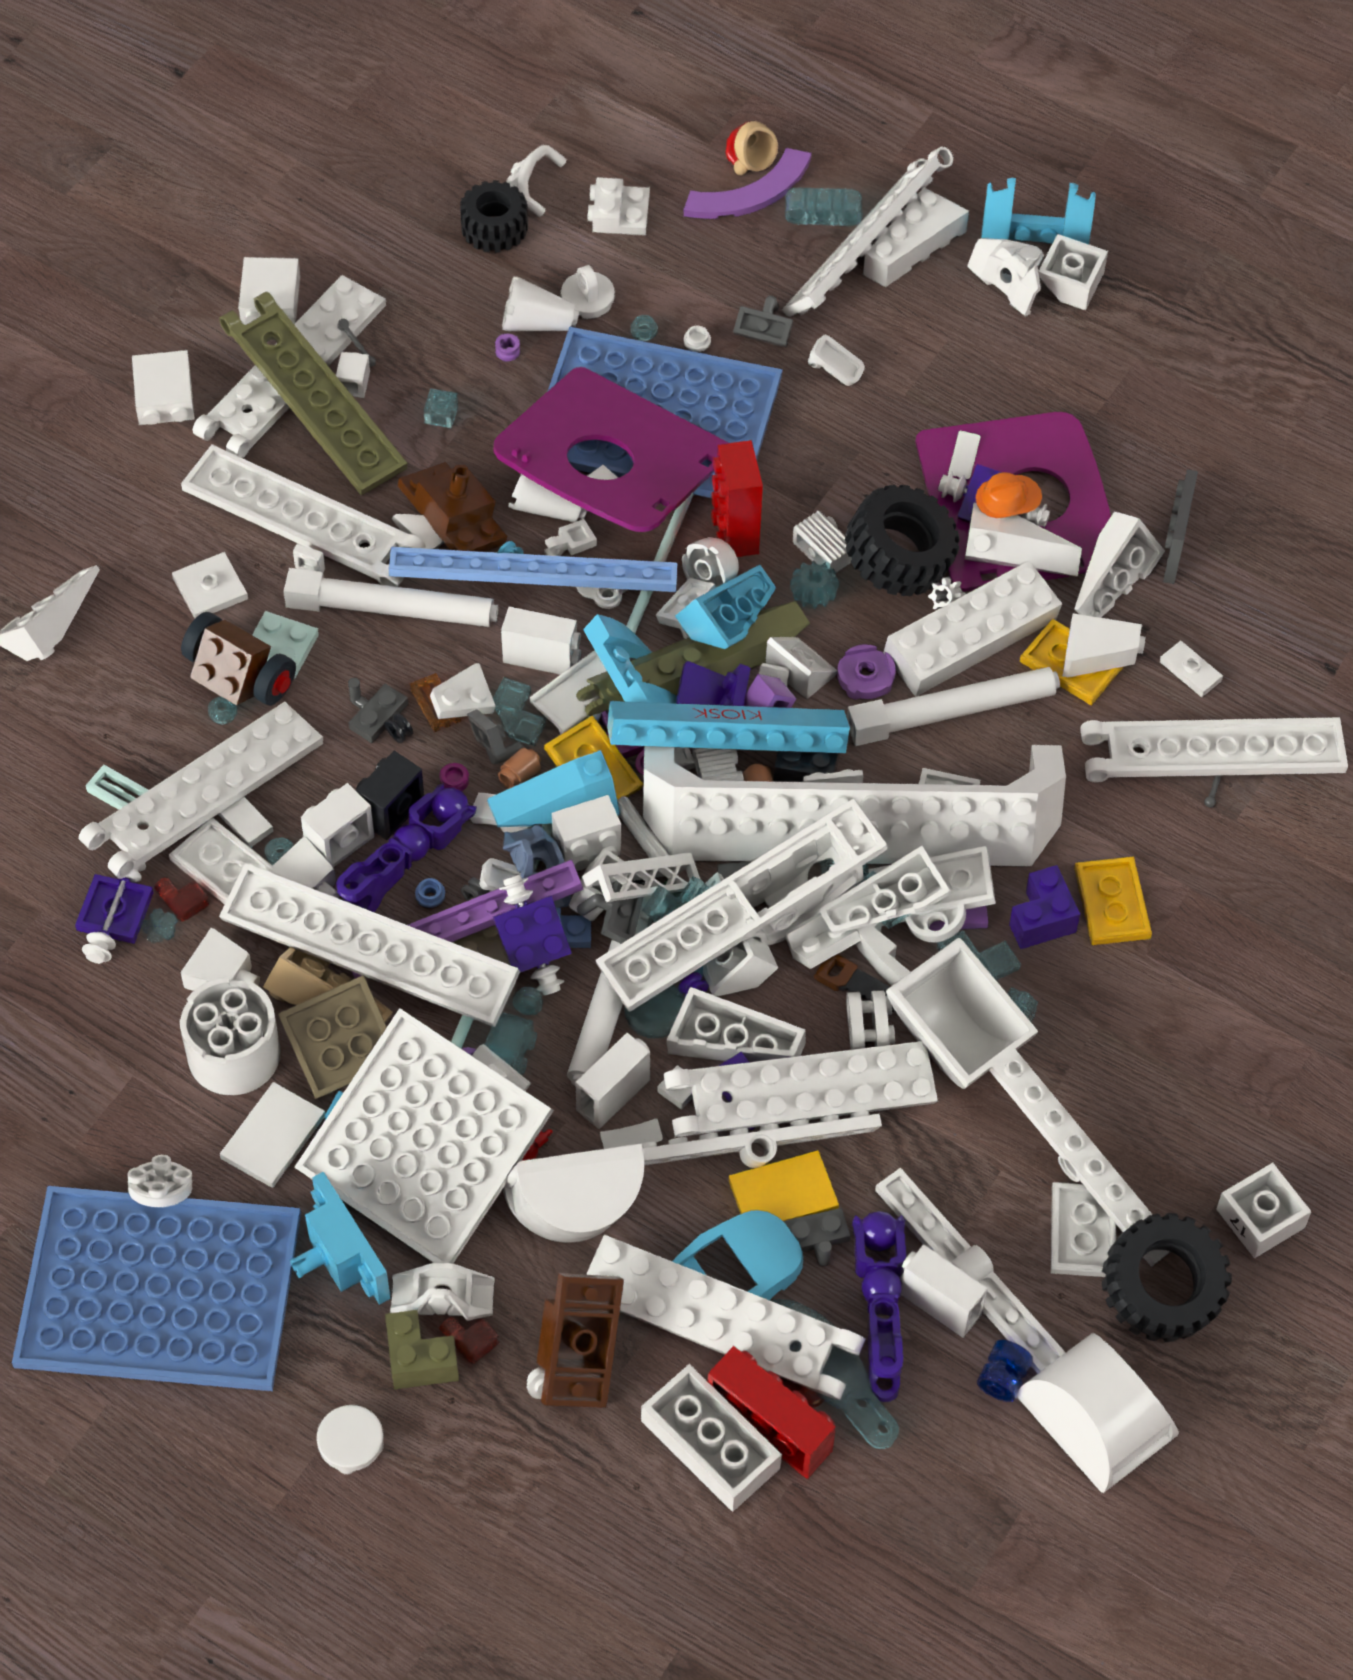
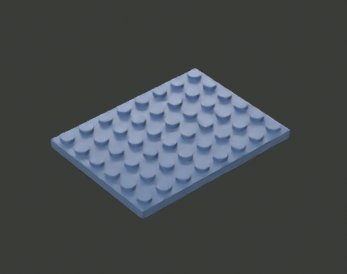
M569 327L548 391L572 369L584 367L728 443L752 440L757 460L782 378V369ZM583 441L571 447L567 453L568 461L578 471L592 473L604 465L619 478L626 475L633 467L630 455L620 446L608 441ZM706 459L701 464L708 467L712 462ZM714 471L693 492L694 495L712 498L711 493L714 492L712 475H715Z
M47 1186L12 1359L13 1368L273 1391L292 1274L290 1259H294L301 1209L186 1198L184 1201L172 1206L150 1207L136 1202L129 1193Z

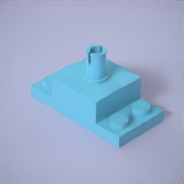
M321 1172L312 1177L314 1190L311 1191V1195L316 1204L313 1205L314 1210L305 1214L309 1240L313 1248L294 1259H290L294 1272L297 1271L296 1275L301 1278L303 1275L324 1264L341 1292L360 1282L367 1296H374L379 1305L391 1299L387 1271L324 1172Z

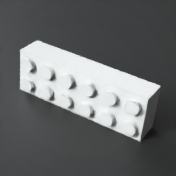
M1029 560L891 634L887 638L883 653L885 654L886 651L892 657L896 671L914 696L917 697L1047 626L1052 619H1057L1062 603Z

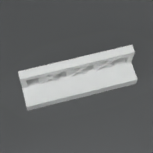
M691 852L602 864L582 876L586 887L601 886L606 902L688 891L702 886ZM686 869L690 882L684 881L677 874ZM666 876L668 881L666 885H663L655 878ZM643 879L645 884L643 889H641L632 881ZM617 880L622 884L620 892L614 893L611 884Z

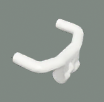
M548 145L539 146L521 162H516L511 170L512 175L506 181L510 183V187L516 186L519 188V192H523L525 200H527V208L538 217H541L546 209L529 196L528 180L536 162L546 156L561 168L567 161L566 158Z

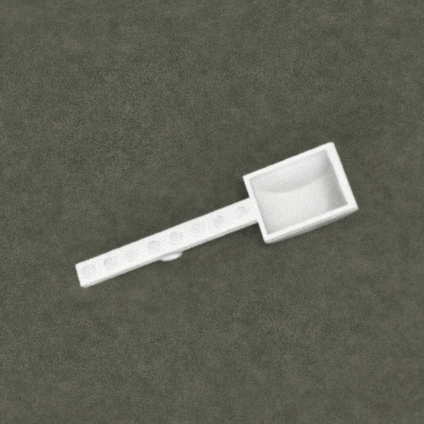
M961 938L951 942L887 989L888 999L896 1013L916 1041H922L927 1047L929 1057L962 1089L967 1088L990 1071L1059 1154L1058 1162L1064 1173L1071 1180L1082 1182L1122 1232L1127 1230L1140 1219L1145 1220L1149 1215H1153L1017 1052L1020 1047L1036 1036L1038 1030ZM1152 1250L1144 1255V1259L1152 1267L1169 1254L1170 1251Z
M864 1110L851 1113V1118L839 1119V1115H830L820 1118L821 1122L809 1124L808 1119L793 1121L790 1123L791 1127L779 1128L778 1124L761 1126L760 1131L749 1133L748 1128L730 1131V1136L718 1137V1133H707L700 1135V1140L688 1142L687 1137H679L669 1140L668 1145L657 1146L656 1142H646L518 1162L508 1174L503 1192L514 1216L533 1233L557 1242H580L594 1238L606 1231L630 1208L639 1193L644 1175V1166L739 1152L740 1158L745 1165L751 1168H758L764 1166L775 1156L777 1146L874 1132L882 1124L880 1114L869 1115V1111ZM752 1143L762 1145L764 1148L763 1157L756 1156L753 1153Z
M901 1168L876 1185L875 1191L898 1217L903 1216L905 1225L922 1244L988 1288L983 1313L1037 1372L1036 1376L1019 1389L1017 1393L1018 1399L1102 1493L1106 1492L1178 1436L1179 1431L1175 1423L1155 1395L1122 1357L1098 1335L1091 1333L1069 1351L1065 1352L993 1272V1265L987 1254L977 1245L970 1246Z

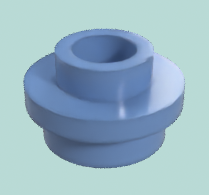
M424 879L416 887V900L423 907H437L445 899V888L436 879ZM427 893L435 894L434 896H425Z

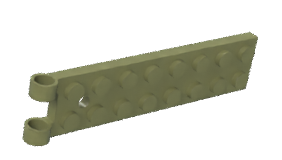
M266 291L254 298L255 307L261 314V317L244 325L233 310L219 317L220 324L225 333L235 339L361 496L407 469L405 459L283 312L269 292ZM269 340H275L277 344L268 345L267 342Z

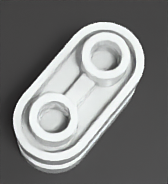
M871 991L870 1001H861L860 992H847L846 1005L851 1050L865 1048V1042H874L875 1047L895 1044L894 1025H888V1015H892V1004L888 996H885V991ZM863 1013H872L873 1029L864 1030Z

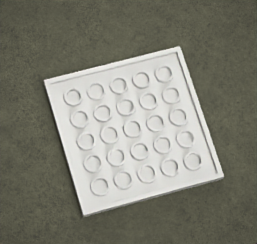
M399 1008L295 1165V1168L311 1179L324 1172L341 1200L433 1263L454 1264L507 1183L508 1174L522 1160L554 1110Z

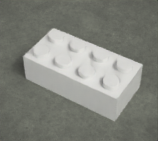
M690 1364L641 1406V1421L732 1512L780 1469L782 1454Z

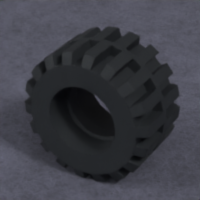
M493 180V183L484 181L480 186L476 184L472 186V191L467 190L464 193V197L460 202L461 228L463 237H466V241L469 244H473V247L478 250L483 248L484 252L495 250V253H499L502 249L508 251L512 249V245L518 246L521 243L520 239H524L526 231H528L527 200H525L523 192H519V188L516 186L510 187L508 182L502 184L499 183V180Z

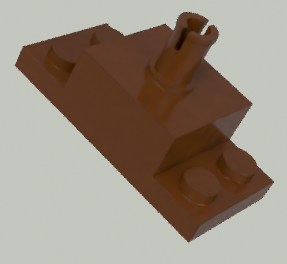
M446 462L399 478V489L418 512L425 516L433 530L450 550L486 552L506 543L508 536L492 518L496 501L465 464L456 465L451 469Z
M558 1273L555 1299H545L536 1362L545 1369L541 1403L545 1406L607 1407L624 1279L620 1276Z

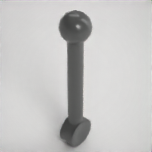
M340 319L337 327L341 331L346 332L361 354L369 355L349 329L348 320ZM369 355V366L373 367L376 364V359Z
M1215 775L1210 794L1204 800L1206 807L1212 808L1215 806V795L1222 775Z

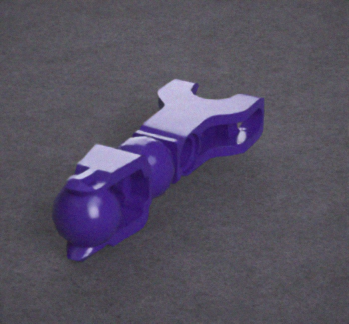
M444 783L438 785L432 793H427L409 808V825L399 828L394 837L389 839L388 843L380 846L365 861L353 863L338 878L337 893L343 898V901L375 912L385 894L403 877L405 869L409 870L412 867V862L424 858L429 848L444 849L461 831L462 824L476 814L477 806H469L467 797L461 790L445 788ZM433 811L435 818L444 824L439 827L429 826L428 824H423L422 821ZM347 884H350L349 889L345 887Z
M875 1211L869 1213L863 1220L855 1215L852 1221L855 1237V1272L858 1277L864 1278L861 1289L865 1300L868 1302L869 1392L872 1398L877 1401L890 1402L898 1396L900 1374L903 1366V1343L900 1332L898 1299L902 1293V1284L899 1277L904 1272L902 1265L906 1259L905 1220L902 1215L895 1219L887 1212ZM895 1244V1257L891 1258L889 1263L884 1261L874 1263L873 1258L865 1255V1245L870 1250L880 1252L888 1250ZM885 1314L889 1316V1318L882 1319L877 1317V1315ZM879 1377L890 1378L892 1387L886 1391L881 1390L877 1386L876 1381Z

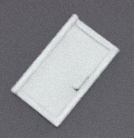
M592 651L530 697V702L559 729L560 734L568 731L586 718L588 715L585 712V706L600 699L597 696L580 702L576 697L577 692L581 688L590 685L587 682L588 678L607 671L596 651Z

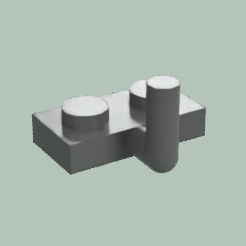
M769 295L765 300L762 311L740 306L733 333L786 348L794 321L793 319L773 314V312L778 311L779 304L773 295Z
M351 678L348 681L350 701L360 708V711L348 722L349 729L370 743H373L386 729L385 723L388 720L393 721V717L405 709L408 705V698L387 684H384L368 700L361 696L359 679Z
M478 709L467 714L475 739L486 748L492 764H498L509 759L520 748H523L520 741L504 747L505 733L499 724L493 723L490 716L486 717Z
M617 880L613 882L612 888L614 893L620 892L622 884ZM597 893L579 904L577 912L584 916L597 907L606 910L601 934L622 944L635 935L644 897L606 902L604 896Z
M842 1208L783 1221L799 1242L802 1252L814 1250L818 1264L821 1266H827L830 1263L832 1245L850 1241V1233Z

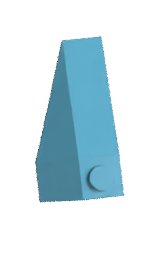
M758 565L696 598L676 614L675 617L691 640L727 649L746 637L748 629L758 618V613L766 605L776 586L762 566Z
M601 750L569 761L487 799L498 827L534 826L535 824H552L553 812L609 795L617 816L620 815L613 778Z

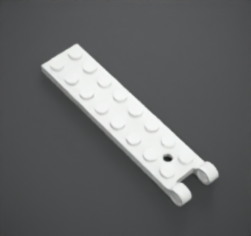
M940 147L929 154L928 160L921 158L908 166L907 172L782 309L786 316L791 317L797 313L803 315L811 307L815 309L825 301L826 297L824 294L828 290L832 291L842 281L840 276L843 273L847 274L857 265L855 260L858 256H864L873 247L871 242L874 239H879L887 232L888 228L886 225L897 220L903 214L902 207L911 204L918 197L916 192L931 183L933 180L931 175L935 171H942L952 165L953 155L948 148ZM937 154L942 156L944 165L938 161Z
M341 275L294 325L329 366L352 342L346 332L341 331L337 327L339 320H348L349 329L357 337L386 306V300L382 296ZM255 365L207 416L201 415L196 420L193 426V434L208 441L221 427L233 434L227 443L226 451L244 458L255 443L290 407ZM245 409H252L249 413L243 412Z
M214 445L208 448L181 483L183 491L291 541L321 551L324 556L376 579L380 585L398 587L404 577L389 576V564H386V562L390 558L391 547L423 549L426 547L425 543L413 534H407ZM362 543L370 544L368 547H360Z
M284 701L99 823L92 822L86 825L79 834V840L89 850H96L105 841L111 839L121 851L111 857L108 862V868L119 879L125 878L133 870L323 744V736ZM140 825L149 826L145 830H141L138 828V826Z
M1340 717L1116 722L1091 720L1083 723L1080 727L1082 742L1086 745H1098L1104 740H1108L1110 759L1096 757L1085 762L1086 779L1090 782H1102L1109 777L1346 773L1348 768ZM1140 747L1144 750V753H1137L1133 749Z
M922 1041L692 1070L678 1069L664 1073L666 1090L692 1089L696 1115L679 1117L672 1120L675 1137L789 1123L802 1119H820L830 1115L843 1116L864 1110L874 1112L928 1105L938 1101L928 1049ZM723 1092L730 1093L732 1097L730 1103L722 1100Z
M607 1235L603 1236L586 1274L620 1276L624 1279L620 1307L621 1313L722 1354H726L734 1345L741 1352L745 1350L752 1354L757 1360V1364L766 1372L771 1370L781 1378L835 1400L841 1399L846 1384L831 1376L822 1374L833 1346L859 1355L865 1342V1338L856 1333L837 1328ZM794 1341H799L802 1344L798 1352L790 1351V1345Z

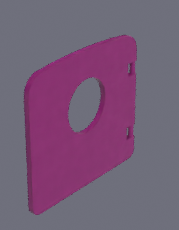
M576 367L496 437L493 452L500 461L560 497L631 531L647 532L657 528L673 510L675 511L711 476L714 471L713 457H717V447L728 442L587 368ZM583 441H608L620 446L630 455L633 467L626 475L616 479H595L575 470L568 461L567 453L571 447ZM706 459L712 462L708 467L701 464ZM660 503L666 506L662 512L655 508Z
M1051 412L927 429L917 434L915 444L929 497L931 495L938 499L937 503L940 506L944 505L948 509V516L950 518L953 517L957 526L955 530H958L959 533L958 554L948 569L951 584L960 581L962 592L973 591L992 581H982L981 575L996 573V576L999 577L1016 568L965 560L970 522L958 519L957 517L964 496L958 501L953 502V495L947 494L942 498V492L938 491L943 475H949L948 472L959 431L980 435L970 479H966V485L968 486L977 464L1013 475L1028 471H1040L1050 474L1061 481L1069 495V506L1059 518L1047 522L1046 526L1042 528L1082 548L1080 561L1083 567H1079L1078 574L1085 573L1086 575L1099 534L1111 518L1094 455L1083 427L1076 417L1066 412ZM1038 571L1044 580L1069 577V575Z

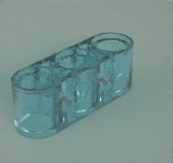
M792 188L785 195V218L793 224L856 225L862 220V194L852 189Z

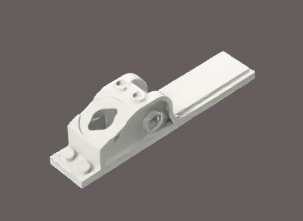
M852 799L596 959V963L630 1012L748 938L758 937L762 943H767V945L785 940V932L819 914L820 908L864 879L862 865L888 850L887 844L856 801ZM828 858L833 859L835 864L829 867V871L819 877L815 876L808 881L809 870L815 863ZM763 902L768 905V909L766 907L758 913L753 908Z

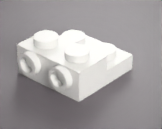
M597 177L596 185L591 184L590 201H594V205L588 206V221H593V232L646 235L650 188L623 186V179Z

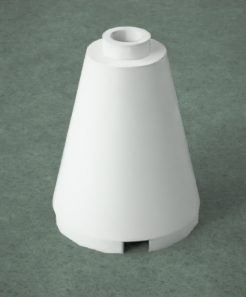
M513 276L509 289V298L506 301L502 330L568 331L569 327H576L579 311L575 310L574 303L520 277Z
M522 474L512 494V497L517 498L516 502H509L508 505L509 508L570 522H576L578 518L584 519L588 510L560 497Z

